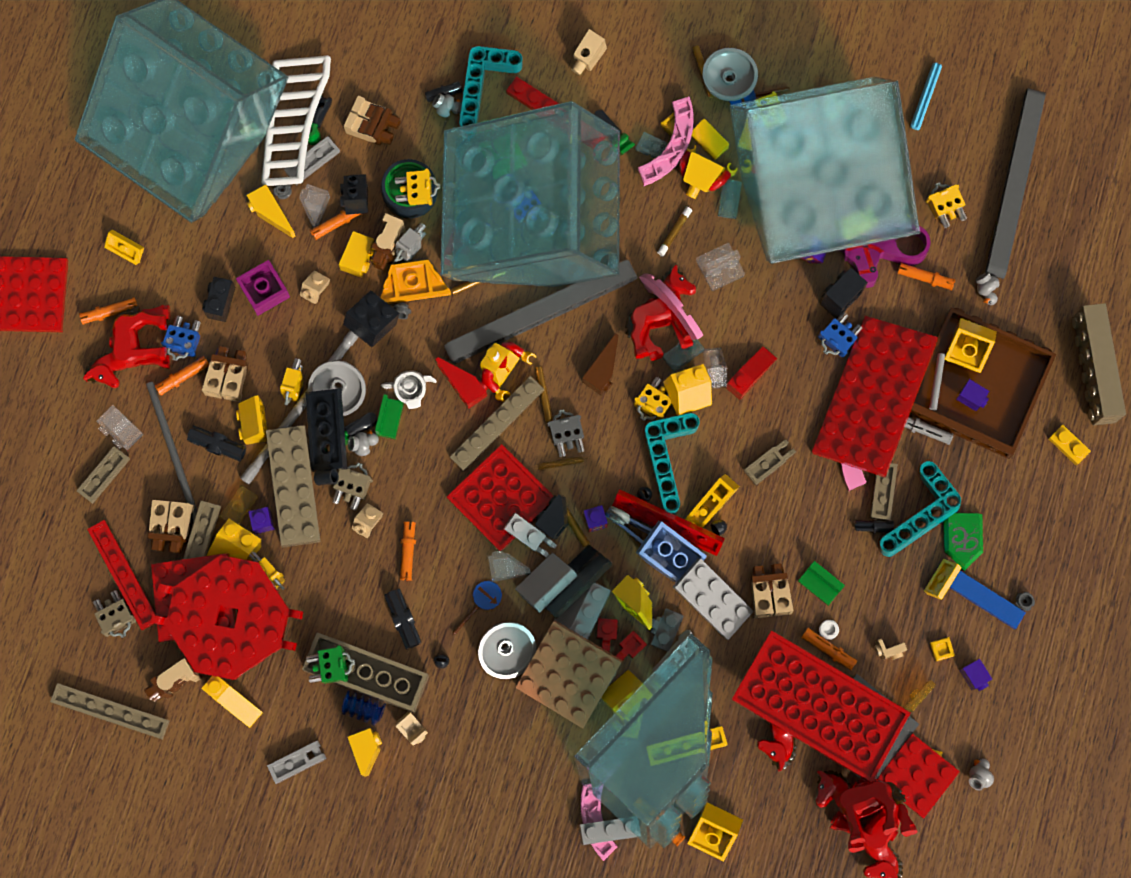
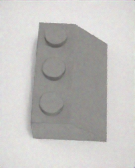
M588 581L559 609L554 620L584 638L589 639L611 590Z

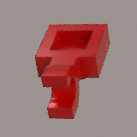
M598 618L597 639H603L602 649L610 653V640L617 639L618 620Z
M632 631L619 644L622 650L616 657L623 661L629 655L633 659L647 644Z

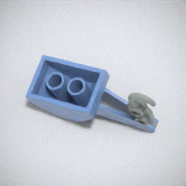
M611 506L605 513L607 518L619 525L641 544L636 553L645 562L675 583L698 558L704 561L707 556L662 521H658L654 528L651 529L631 519L629 514L614 506ZM629 523L648 534V536L643 541L624 524Z

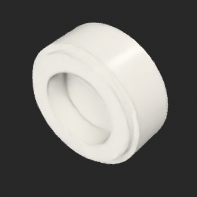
M825 620L819 626V634L826 640L834 639L839 633V627L833 620Z

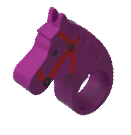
M889 222L857 234L849 241L837 242L835 248L844 253V261L852 265L855 271L868 282L865 288H870L877 281L878 271L876 268L879 259L914 266L926 258L931 242L927 231L919 225L908 222ZM903 235H915L922 240L924 251L915 256L905 255L898 249L895 240H898Z

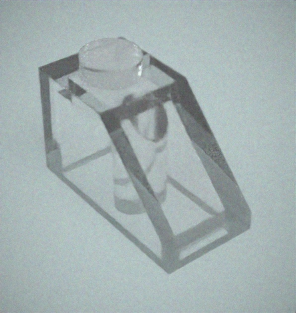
M307 184L306 188L302 189L299 199L312 227L315 228L321 222L330 195L327 190Z
M722 348L703 349L704 366L711 380V388L717 389L727 386V366Z
M503 551L491 553L492 556H488L492 582L529 576L531 574L530 568L508 553L503 554Z

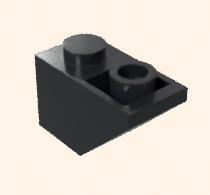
M558 494V496L554 495L548 503L550 506L546 511L543 510L536 518L538 521L535 523L550 538L556 540L568 526L566 497Z

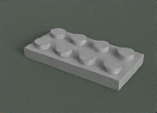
M700 558L691 565L673 586L726 640H729L753 613V610Z

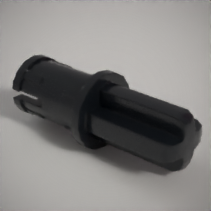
M459 81L445 86L442 84L439 88L425 92V97L428 102H432L439 93L442 95H453L461 93L462 88Z
M876 519L873 521L856 520L855 530L872 531L873 534H876V532L890 533L894 530V521Z

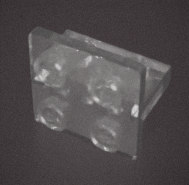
M729 243L696 258V262L712 291L745 276V272L739 263L740 254L738 250L733 251Z

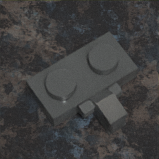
M666 608L662 618L657 616L656 620L652 619V630L650 633L654 634L651 645L668 652L684 616Z

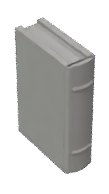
M552 553L515 590L540 613L577 577V574Z

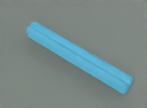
M933 63L910 125L912 129L919 130L922 125L942 68L941 64Z

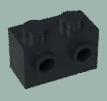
M366 174L344 176V183L340 184L341 195H343L340 196L341 207H345L346 215L368 213Z
M213 277L212 282H209L207 289L209 295L207 300H204L202 307L208 319L226 322L236 288L232 280Z

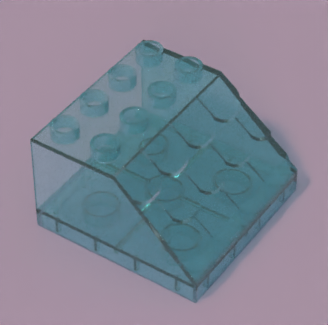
M156 0L115 17L75 141L192 223L205 216L210 207L217 201L224 189L229 186L244 163L264 139L289 77L180 1Z
M874 76L730 105L741 178L766 261L773 264L920 234L899 82L897 80Z
M570 101L444 130L441 239L442 276L453 281L546 287L619 276L620 131L575 102Z
M690 634L574 756L580 782L650 849L656 843H659L665 849L680 833V817L684 812L693 819L708 802L709 794L707 793L710 791L709 786L711 784L707 779L712 739V731L709 729L713 695L710 691L713 658L710 656V650L693 634Z

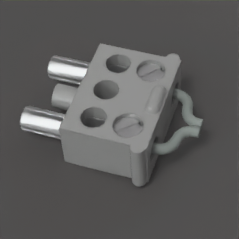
M420 223L415 230L409 228L400 240L396 242L397 257L394 259L395 262L403 260L408 263L420 250L421 240L426 235L423 232L426 228L425 224Z

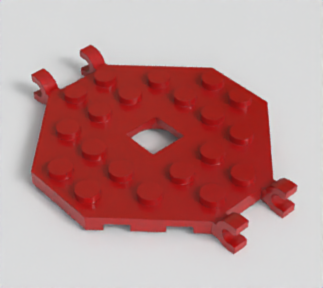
M220 555L176 586L163 584L158 586V592L172 594L167 618L152 615L150 623L167 627L196 673L236 680L246 671L254 668L281 648L296 651L297 643L284 641L288 617L302 620L304 612L288 607L259 562ZM221 606L238 609L234 629L217 626L216 623Z

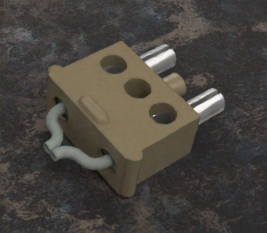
M363 464L349 465L346 470L339 469V480L333 487L336 490L332 500L334 504H339L342 493H345L343 501L349 502L351 496L354 497L350 506L352 510H357L360 499H365L373 479L362 468ZM359 466L364 474L350 470V468H357Z
M115 590L111 592L115 601L114 604L108 599L104 601L106 608H103L100 600L93 602L97 610L94 614L104 636L112 635L123 638L126 636V632L130 629L131 624L136 622V619L132 615L126 601L121 599L118 591ZM124 629L123 634H122V633H116V632H118V631Z

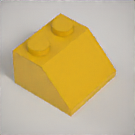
M960 318L945 360L981 373L995 343L997 331Z
M704 364L671 374L663 381L677 416L712 405L711 380Z
M257 395L239 403V410H236L237 420L241 421L239 437L240 440L243 439L246 445L267 441L265 408L262 400Z
M228 519L217 533L207 556L228 553L229 557L251 561L252 559L249 555L251 554L254 557L252 552L257 554L262 547L261 539L231 519Z
M627 575L612 590V593L624 610L650 630L652 628V601L648 597L650 593L643 587L644 584L635 577L633 579Z
M627 670L606 689L601 699L625 726L648 706L655 697L631 671Z
M371 728L348 737L358 768L364 777L369 776L381 750L379 745L382 744L379 733L374 732Z
M707 802L687 844L724 862L738 836L743 819Z

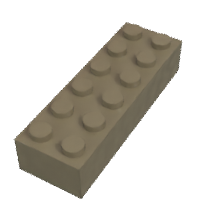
M1106 303L1086 305L1073 316L1072 326L1076 329L1075 343L1080 351L1078 356L1079 364L1083 367L1082 381L1086 384L1087 390L1085 391V399L1089 402L1090 406L1088 415L1089 419L1092 420L1093 426L1112 424L1124 417L1126 410Z
M305 425L266 430L281 546L284 548L320 543Z
M317 632L308 656L318 654L319 650L337 648L340 645L350 655V658L355 660V665L352 666L351 672L348 674V681L333 683L410 712H416L429 678L427 673ZM345 655V658H346V666H347V671H348V670H349V665H350L352 662H350V661L348 660L347 656ZM305 661L302 668L303 671L312 675L321 674L320 671H313V665L319 664V661L310 663Z

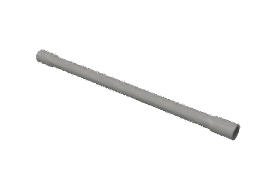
M349 330L328 361L341 360L358 339V336ZM305 392L278 429L291 427L305 409ZM268 443L240 477L247 484L252 482L269 457Z

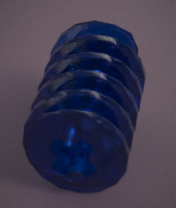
M348 690L342 704V714L346 715L349 711V717L353 718L357 713V720L360 721L364 716L365 723L371 720V725L375 726L383 716L386 703L379 707V701L377 700L372 705V698L364 702V695L357 699V693L355 692L352 696H349Z

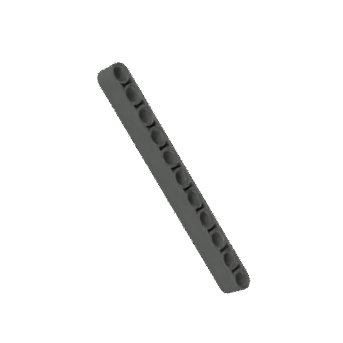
M1030 88L1026 89L985 269V273L989 272L991 276L1001 279L1005 278L1046 96V92Z
M625 260L445 344L444 348L452 364L459 363L491 348L494 343L500 344L636 280L637 275L630 261Z

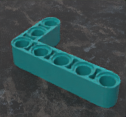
M475 46L470 50L459 121L460 132L463 136L472 137L476 134L485 70L518 73L523 67L521 53L515 50ZM475 56H481V57H482V58L479 59V60L474 59ZM494 58H499V59H501V60L498 61V62L492 61V59H494ZM512 60H517V61H518L517 64H512V63H510V62H511ZM473 73H479V74H480V75L477 76V77H473V76H472ZM477 90V93L470 94L469 91ZM468 107L475 108L473 111L466 110ZM466 124L473 125L471 128H464Z
M693 413L652 421L646 425L644 431L661 507L663 510L674 515L679 510L680 500L665 440L695 433L699 427L700 420ZM692 420L695 422V426L690 428L685 422ZM673 424L677 427V430L671 432L667 429V426ZM655 428L658 430V434L652 436L648 433V430ZM659 446L663 452L655 454L652 449ZM665 465L667 471L661 473L657 470V466ZM669 483L672 489L664 491L661 485ZM672 501L676 504V508L670 510L666 507V503Z
M926 461L921 465L920 478L937 500L881 539L880 551L886 557L895 555L956 513L960 508L961 497L937 465L931 461ZM931 469L934 473L932 475H925L923 471ZM937 484H943L945 486V489L939 491L935 488V486ZM954 499L957 501V504L951 506L947 503V500ZM933 510H939L941 512V515L935 517L931 514V512ZM917 521H923L926 525L922 528H919L915 525V523ZM901 532H908L910 536L907 539H903L899 534ZM890 542L894 545V548L887 550L883 545Z

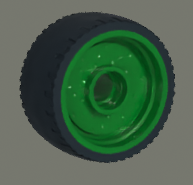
M404 159L395 162L386 170L382 178L381 192L383 200L391 212L399 217L412 219L421 217L432 209L436 202L437 193L432 197V205H410L408 201L396 202L395 200L396 195H407V192L401 193L400 186H407V183L395 184V178L407 177L406 172L424 171L426 168L430 171L431 177L435 178L427 165L415 159ZM431 179V182H432V194H433V193H434V189H435L437 186L434 184V181Z

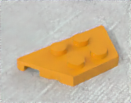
M422 260L391 265L380 298L388 304L448 296L451 295V291L443 282L438 272L435 271L430 261Z

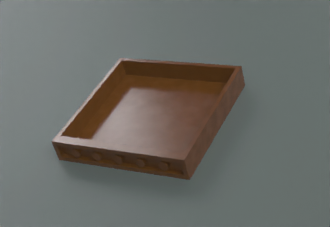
M950 308L938 332V341L909 415L1010 459L1014 455L1056 354L1047 347L1035 345L1029 339L1023 340L1017 337L1011 331L1005 332L995 324H987L977 316H969L962 309ZM960 318L997 331L995 343L981 373L944 360L937 410H930L937 355L942 353L946 356ZM969 379L989 390L986 396L989 398L984 408L980 407L977 411L956 400Z

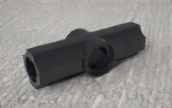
M193 425L187 437L188 442L201 446L218 456L224 455L241 462L246 454L247 447L245 445L232 441L225 435L215 431L209 432Z
M400 588L385 594L386 602L392 613L393 623L396 630L400 633L406 650L421 644V639L414 625V618L409 607L407 608Z

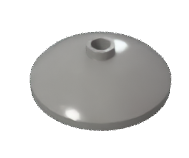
M724 48L714 52L706 60L702 73L703 82L713 96L725 101H736L748 96L753 91L758 79V69L754 60L746 52L736 48ZM726 78H731L732 81L729 82Z
M332 360L321 364L314 370L309 379L308 392L341 389L343 416H346L356 411L362 404L366 393V384L361 372L355 366L345 361ZM335 383H341L342 387H336Z
M502 622L492 626L484 633L478 645V658L481 666L488 674L500 679H510L523 674L536 653V642L533 635L525 626L516 622ZM507 643L505 648H501L502 644Z

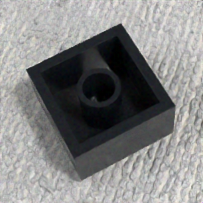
M852 268L847 272L843 270L836 278L837 280L834 285L831 283L821 296L823 300L820 305L836 319L863 293L868 283Z
M370 290L346 312L343 325L370 347H373L396 326L400 313Z

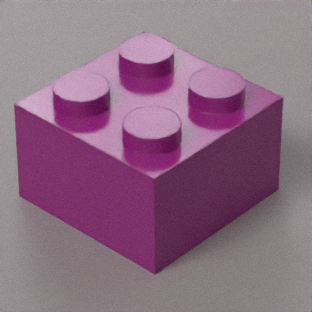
M269 260L236 278L257 316L290 298L286 287Z

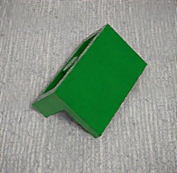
M386 394L383 395L375 432L380 437L396 440L404 403L389 399Z
M815 561L798 580L801 585L828 606L845 586Z

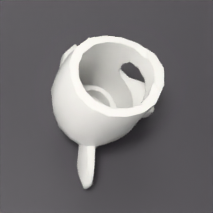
M409 370L399 373L395 377L394 382H386L381 384V386L386 389L393 388L396 397L401 402L406 403L409 409H414L421 406V399L426 392V382L436 383V379L430 375L423 376L417 371Z

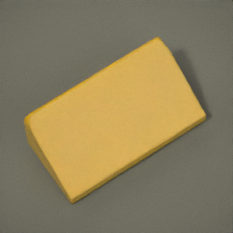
M706 119L701 120L692 131L691 137L714 160L729 148V143Z

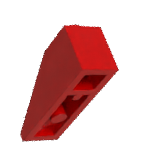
M762 347L730 379L726 389L741 400L777 358L765 347Z
M439 357L435 359L437 366L468 409L487 397L486 390L488 388L483 384L482 380L478 381L475 376Z

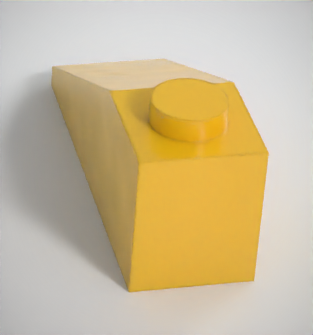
M267 185L247 195L249 200L247 205L251 212L255 211L258 217L291 238L296 237Z
M724 474L685 520L704 528L740 486L728 475Z
M211 676L201 688L249 728L263 713L221 677Z

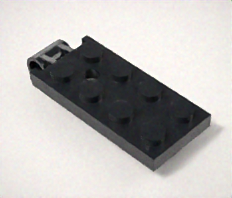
M330 389L305 392L311 471L315 472L314 481L318 486L337 484L339 480L337 469H347L342 390ZM327 445L330 446L329 452L327 451Z

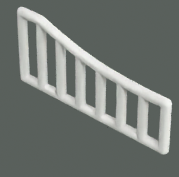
M330 56L282 59L272 62L261 181L263 186L301 184L303 182L310 129L319 100L330 76ZM323 63L322 73L279 76V67ZM320 80L316 90L277 93L278 84ZM312 98L309 107L276 110V101ZM306 115L304 125L274 127L275 117ZM302 132L300 142L272 144L273 134ZM299 149L298 159L271 161L272 151ZM297 167V173L294 177L269 178L270 169Z

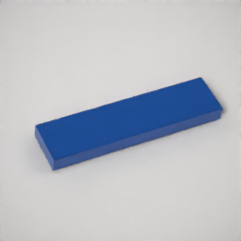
M959 571L949 587L1014 630L1018 627L1026 613L962 571Z

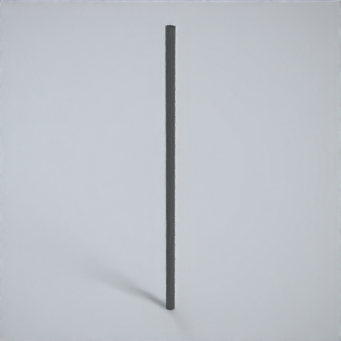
M149 382L146 386L186 503L194 505V512L191 513L194 524L197 508L153 382Z

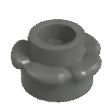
M290 184L275 185L276 187L273 189L274 195L279 199H287L292 193Z
M398 303L393 306L400 313L399 319H407L408 315L411 314V309L405 303Z
M1029 592L1019 593L1016 596V606L1023 609V611L1031 610V607L1035 604V600Z

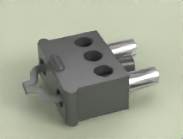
M564 409L559 410V414L555 415L553 421H550L547 425L551 431L554 446L557 445L559 457H562V453L563 457L566 456L563 444L566 443L567 449L570 450L574 448L573 441L576 442L578 452L581 453V450L584 452L581 416H574L570 412H565ZM562 413H563L564 415H570V416H571V417H567V418H563V419L556 420V418L560 417ZM578 430L580 433L576 435L574 431ZM568 432L570 436L566 437L564 434ZM559 434L561 438L556 439L555 435Z

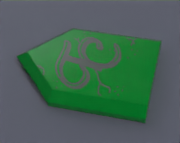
M954 513L943 521L944 552L959 564L963 571L983 553L982 514Z

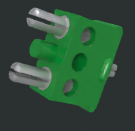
M340 645L337 648L319 650L318 654L306 657L308 659L306 660L307 663L319 661V664L313 665V671H320L321 673L309 676L310 683L322 681L324 684L339 681L347 682L348 674L351 672L352 666L355 665V660L351 659L350 655ZM345 655L347 656L348 660H349L350 662H352V663L349 665V670H348V671H347V666H346V658H345Z

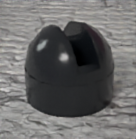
M641 487L637 492V498L649 502L652 498L651 489ZM642 490H645V492L648 495V498L644 496Z
M715 520L710 524L712 531L719 536L727 530V524L724 520Z
M438 653L435 655L434 664L437 668L444 669L449 665L450 660L447 654ZM437 658L446 659V662H439L436 660Z

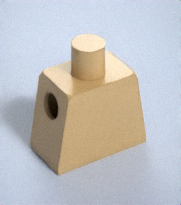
M589 29L573 55L576 63L571 70L579 76L585 68L591 71L607 49L605 39Z

